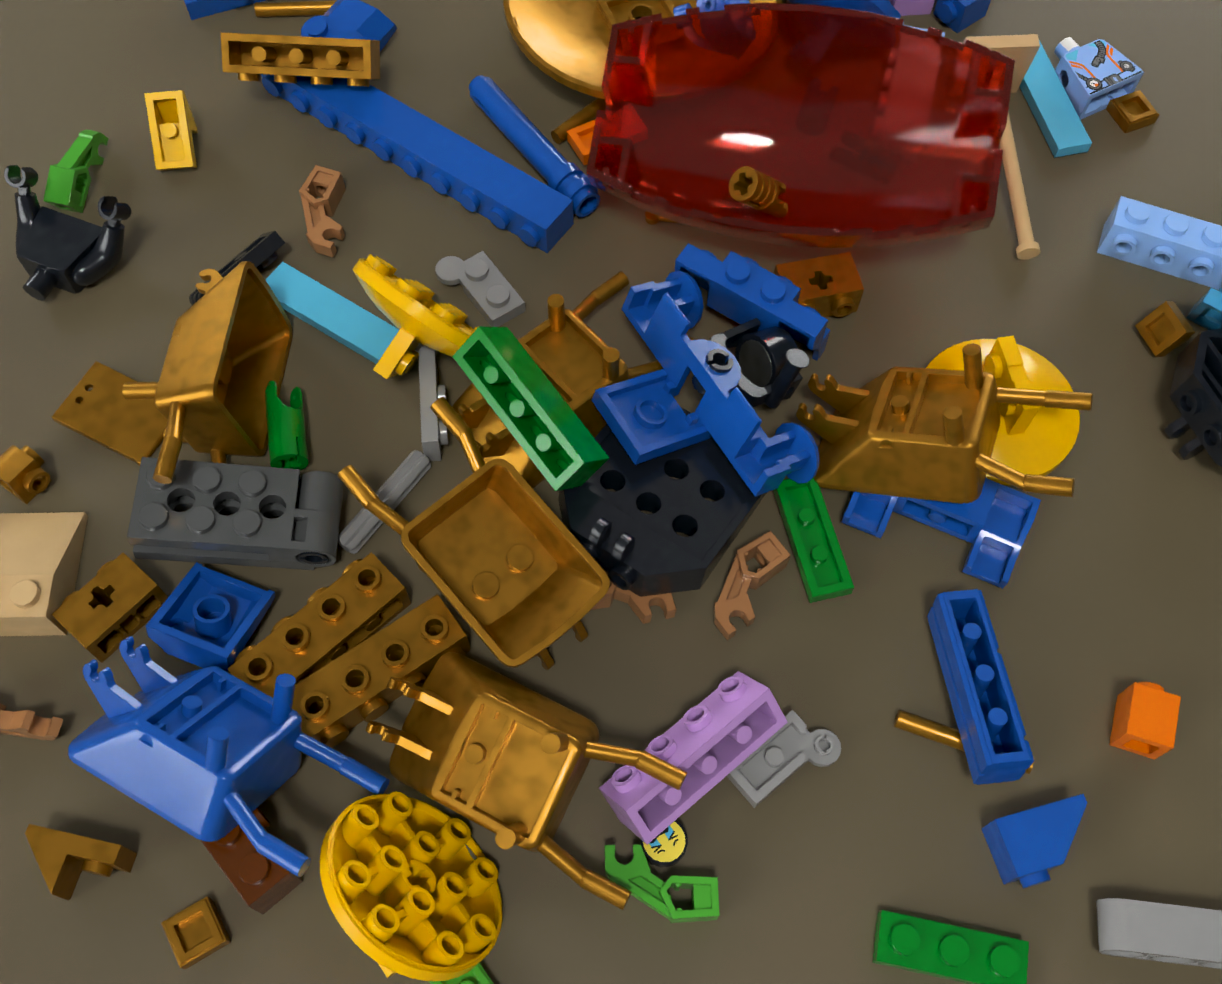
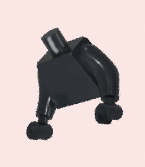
M18 165L6 167L4 171L6 182L11 187L18 188V192L14 194L17 212L15 244L17 258L30 276L23 285L26 293L41 301L46 299L54 287L73 294L80 293L86 286L102 278L118 264L122 257L125 226L121 223V220H127L131 216V208L127 203H117V198L113 196L100 198L98 212L103 219L108 220L101 227L44 206L40 207L36 193L31 192L30 188L38 182L37 172L31 167H22L21 170Z

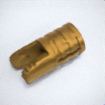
M749 166L741 167L734 172L729 182V193L734 200L777 218H784L788 213V204L778 199L779 195L786 191V184Z

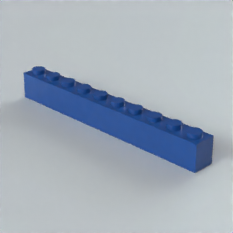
M261 74L263 78L262 84L271 95L275 97L280 96L290 102L298 111L307 112L319 119L327 128L336 129L346 135L353 143L361 144L372 150L380 159L384 161L389 160L401 167L409 176L413 178L418 177L431 185L438 193L442 195L447 194L460 202L467 210L481 214L489 219L497 228L510 231L520 237L528 246L537 247L548 253L574 224L572 199L372 85L369 87L347 86V78H333V85L311 84V76H297V83L274 82V75Z

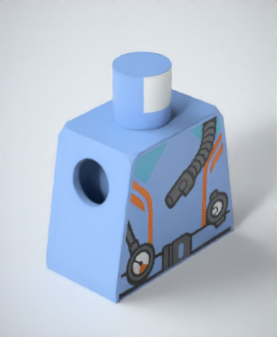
M1071 37L1062 40L1054 50L1055 55L1060 59L1055 71L1080 120L1106 109L1110 100L1133 93L1144 73L1141 68L1102 39L1080 47Z

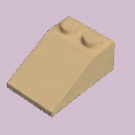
M85 512L0 513V636L67 635V630L51 614L61 606L63 600L68 595L75 592L88 515Z

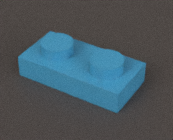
M1211 287L1193 306L1186 318L1208 330L1221 329L1222 288L1217 291Z

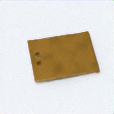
M95 361L52 415V419L136 462L140 466L141 458L151 457L163 441V431L167 427L168 420L157 409L154 399L127 400L124 398L122 392L124 383L137 381Z

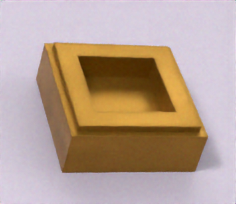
M1140 90L1112 99L1106 107L1108 113L1125 134L1155 124L1159 117V113Z
M209 897L201 899L161 923L177 962L182 969L189 968L231 943L213 900Z

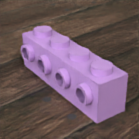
M737 671L733 676L723 680L714 692L698 705L690 708L683 718L664 734L654 738L648 747L643 750L687 772L680 790L649 776L635 767L627 765L617 769L612 777L599 787V790L619 821L648 845L788 722L770 688Z

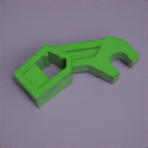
M86 129L80 132L60 162L50 165L43 201L59 209L83 213L91 182L88 168L90 165L103 164L104 158L99 156L98 147L100 144L107 146L109 138L97 131Z
M641 844L633 845V859L628 864L617 862L615 859V845H605V874L609 880L631 891L633 897L667 918L670 923L717 920L720 916L718 877L671 875L664 882L651 873ZM670 888H674L675 891H679L680 888L691 889L692 910H683L682 908H677L676 910L671 901L672 896L668 894Z

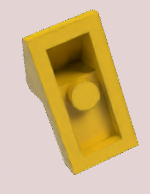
M184 91L144 93L156 170L197 168L192 133L198 132Z

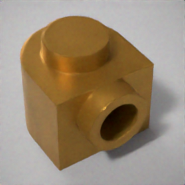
M12 445L0 456V485L25 504H28L38 493L44 491L52 480L50 475L41 468L45 461L27 445L21 449Z

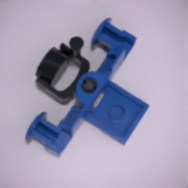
M677 270L671 272L664 282L655 284L654 281L630 287L621 309L664 369L596 389L592 402L633 463L636 465L713 437L755 497L777 489L786 476L797 483H807L815 477L819 468L820 458L818 446L812 434L803 426L791 422L783 423L777 428L774 437L769 438L760 426L762 423L761 418L753 409V407L761 404H766L768 407L776 409L782 400L791 398L802 381L803 377L799 372L802 368L809 366L810 359L804 351L798 349L792 336L777 326L758 331L761 322L758 318H755L723 333L713 335L710 340H690L686 333L688 329L695 327L701 320L704 308L702 292L697 281L692 276ZM736 347L735 356L727 348ZM690 371H692L694 374L692 384L699 393L703 394V397L695 412L686 415L674 396L679 394Z

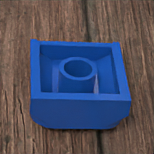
M337 0L323 16L319 15L308 19L302 26L301 35L303 37L380 41L381 52L397 30V27L379 9L363 1Z
M196 562L146 624L147 635L164 652L202 668L216 666L228 672V668L235 663L238 654L245 649L246 643L275 599V592L263 590L203 567L201 563Z

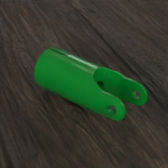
M271 380L265 389L270 465L275 468L300 469L301 471L309 464L302 392L300 387H295L292 390L289 407L279 399L276 382Z

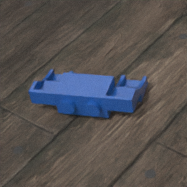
M689 243L676 258L675 271L679 270L688 273L697 281L698 286L708 291L707 306L739 324L758 318L761 322L758 331L774 326L780 327L787 331L793 339L806 345L808 349L814 350L812 359L816 361L825 351L830 329L826 328L828 319L822 317L815 309L798 303L801 288L794 285L788 278L777 276L759 266L753 259L742 257L733 251L722 262L711 252L700 250Z
M987 477L985 478L979 498L971 503L963 504L853 492L841 523L881 539L892 512H896L972 543L962 572L1003 589L1010 579L1015 562L1034 522L1041 500L987 479Z

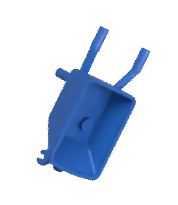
M132 636L121 641L119 649L124 661L142 689L140 692L131 696L115 683L113 673L109 667H106L98 674V662L95 659L83 667L84 678L106 714L72 740L68 747L69 759L196 839L204 842L218 841L239 825L258 853L297 877H301L310 866L311 858L267 833L253 814V811L298 771L301 765V752L340 772L341 775L376 795L383 794L389 785L390 780L385 776L302 732V718L297 711L292 709L296 678L291 674L284 673L276 677L273 698L216 666H209L172 676L151 660L149 650L144 643L134 651V638Z

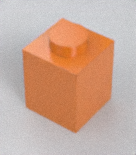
M1134 682L1117 695L1109 745L1154 760L1172 750L1175 743L1181 696L1165 692L1162 686L1151 682Z

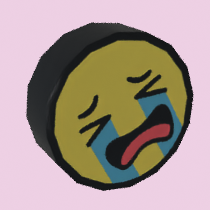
M675 820L648 845L641 839L640 844L647 861L652 865L660 868L671 867L684 857L688 838L683 825Z

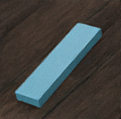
M1039 40L1040 47L1019 87L1054 158L1088 152L1092 141Z
M283 261L265 279L284 310L375 364L378 363L399 331L398 328Z

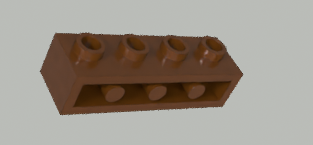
M257 807L253 814L263 828L266 829L271 824ZM239 825L218 841L204 842L201 840L248 907L261 914H265L303 882L300 877L258 853Z

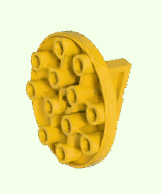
M369 254L367 259L359 258L353 267V272L375 306L400 329L373 370L386 379L398 374L400 376L404 373L407 374L419 357V353L415 351L419 343L448 356H453L478 327L475 326L473 329L464 321L468 315L449 302L448 304L441 302L439 304L433 301L432 298L435 293L417 280H408L395 276L394 273L397 269L377 255Z
M1014 335L998 337L997 339H975L953 345L939 353L926 367L930 369L964 371L962 349L965 345L974 343L981 347L983 372L991 373L996 378L997 387L1073 392L1067 379L1050 361L1037 352L1017 344ZM999 403L1000 426L991 458L1025 475H1048L1063 462L1076 442L1080 426L1079 410ZM988 473L986 474L987 479L1002 485H1010Z
M395 791L390 794L371 795L355 801L336 818L328 829L320 852V876L325 897L331 911L345 933L364 953L379 964L387 978L398 973L417 980L446 981L468 973L489 954L497 941L502 924V901L497 883L498 870L495 864L485 857L480 847L471 837V831L464 821L458 818H450L439 809L425 802L407 797L405 794ZM466 845H467V846L472 850V852L476 855V857H477L476 860H474V859L472 858V856L470 855V853H469V851H468Z

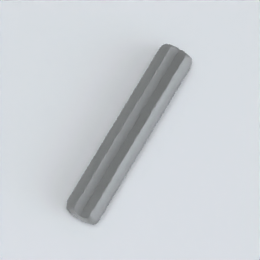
M418 450L412 451L378 489L376 494L379 499L394 510L431 468L430 459ZM363 507L338 535L339 545L351 554L357 553L381 526L383 521Z

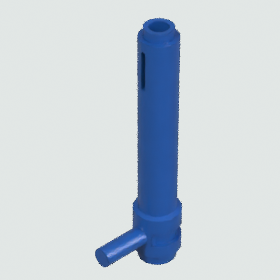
M479 75L470 82L469 91L471 99L548 183L547 186L573 200V214L579 217L591 214L600 203L597 187L620 179L622 173L619 166L612 165L586 176L575 163L568 162L493 79Z

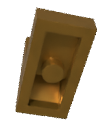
M28 824L25 832L51 894L68 901L73 895L82 871L104 877H110L113 869L130 873L137 853L119 844L33 824Z

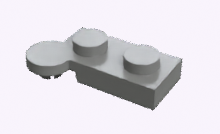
M484 251L465 261L456 256H447L436 264L435 271L438 280L446 285L460 283L463 287V292L491 327H499L526 311L523 299Z
M791 710L785 716L788 723L726 777L755 808L807 761L818 767H829L834 764L839 758L842 749L838 737L826 729H816L810 733L806 729L807 725Z

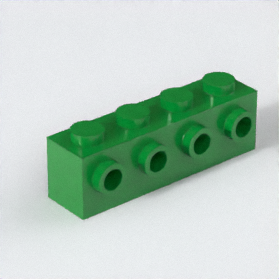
M479 326L452 356L555 491L582 486L610 458L508 327Z

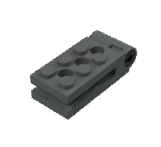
M141 458L127 533L129 544L134 545L133 554L135 558L315 570V567H327L336 562L344 483L336 474L325 471H312L300 477V469L178 460L172 483L162 484L153 479L158 458Z

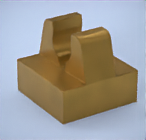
M1165 301L1135 325L1155 357L1166 356L1172 350L1188 341L1195 333L1173 301Z

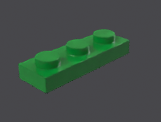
M814 478L807 483H797L791 479L783 480L779 487L773 490L809 602L813 603L851 594L854 585L819 485L815 482Z
M881 910L877 915L872 963L967 984H1027L1029 942Z

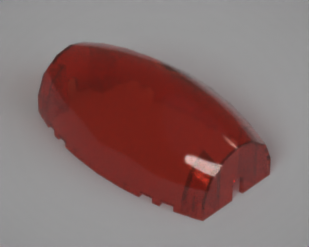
M782 3L725 4L724 10L700 12L699 7L686 9V15L662 18L661 13L636 20H628L612 25L601 86L606 101V111L597 110L586 174L591 185L635 207L677 223L729 237L777 245L821 248L882 247L937 240L989 228L995 215L1003 150L999 149V144L1007 124L1015 60L968 39L965 44L945 38L942 36V30L930 26L927 31L905 26L904 19L867 11L821 5ZM749 166L786 184V191L778 197V199L788 204L786 216L784 218L773 217L734 200L729 193V182L734 172L741 167Z

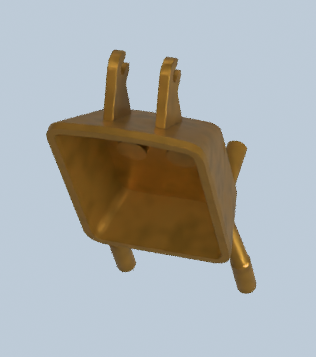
M242 261L224 278L215 269L202 270L199 273L203 281H211L195 285L197 290L205 295L176 320L159 382H126L123 385L122 392L125 399H154L155 406L168 420L167 427L163 431L164 439L153 479L156 482L162 484L172 483L182 443H188L196 452L210 453L211 462L227 464L226 455L257 457L263 456L266 452L268 431L265 389L269 381H275L277 396L279 397L292 342V326L272 289L250 261Z
M621 271L593 290L573 311L564 309V298L562 295H550L547 300L548 319L518 340L594 438L607 424L592 402L596 389L664 369L659 361L627 368L626 363L620 358L619 351L616 348L609 347L583 322L598 305H601L629 285L628 277ZM471 383L452 407L471 428L485 464L493 459H504L512 464L527 483L534 488L546 478L478 389Z
M972 343L965 345L962 349L964 371L896 366L859 389L839 385L830 374L826 376L825 385H822L818 381V375L813 373L808 382L809 389L835 408L833 415H829L820 404H815L813 414H809L806 404L800 403L796 416L803 424L823 437L818 449L820 464L816 476L813 477L819 487L963 504L971 503L979 498L986 474L988 473L1024 492L1073 497L1075 479L1032 474L1025 475L991 458L1000 426L999 403L1091 411L1093 393L997 387L996 378L991 373L983 372L981 347L978 344Z
M441 397L430 408L456 439L460 441L473 474L421 514L408 522L379 499L378 495L352 465L344 467L337 476L365 509L401 535V542L405 550L416 561L419 569L426 573L502 664L512 668L518 667L533 657L538 656L542 661L541 665L543 668L549 670L555 663L547 651V647L552 645L571 628L576 633L575 638L579 642L588 637L587 631L580 620L605 596L610 586L609 578L601 566L512 464L504 459H493L485 464L471 428L448 401Z
M448 652L442 655L422 687L396 677H390L387 683L388 688L400 690L403 692L402 695L415 699L401 730L379 722L369 721L365 731L370 734H379L382 736L381 740L395 744L390 757L389 768L391 774L398 781L496 834L495 841L498 847L509 849L517 845L528 851L540 852L584 890L621 910L625 908L632 892L584 867L553 841L556 831L591 759L635 767L677 790H680L686 778V771L646 751L598 743L600 737L599 729L590 719L460 653Z

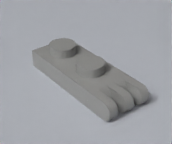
M423 346L419 349L421 442L423 453L430 461H442L441 445H449L448 428L430 407L441 397L447 400L446 386L439 385L435 350Z

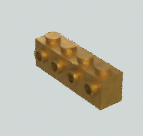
M221 33L223 72L238 73V80L261 81V74L274 75V82L297 83V76H311V84L333 85V78H347V86L369 87V79H380V41Z
M371 552L365 558L351 562L344 569L342 576L329 587H322L315 591L308 599L307 605L293 616H286L278 621L272 628L271 634L260 643L242 650L236 657L235 663L228 668V671L233 676L273 698L276 677L284 673L291 674L296 678L297 684L381 630L411 604L406 588Z
M439 595L433 596L295 684L292 709L297 711L302 718V732L331 748L338 745L347 738L350 729L364 720L369 722L379 718L388 710V704L402 696V691L387 687L390 677H396L422 687L442 655L448 652H456L466 656V653L471 650L467 635Z

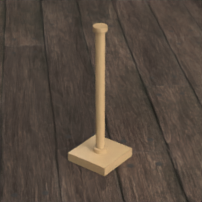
M1038 34L965 37L946 82L947 94H990L1019 244L1016 248V254L1018 259H1031L1040 254L1039 243L1034 242L1005 93L1017 92L1040 47Z

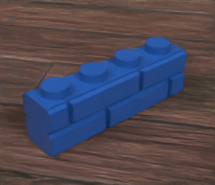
M973 589L937 594L927 619L973 783L981 785L1019 780L1026 772V769L1032 765L1034 758L1029 742L1024 739L1026 732L1002 655L997 652L999 645L982 591Z

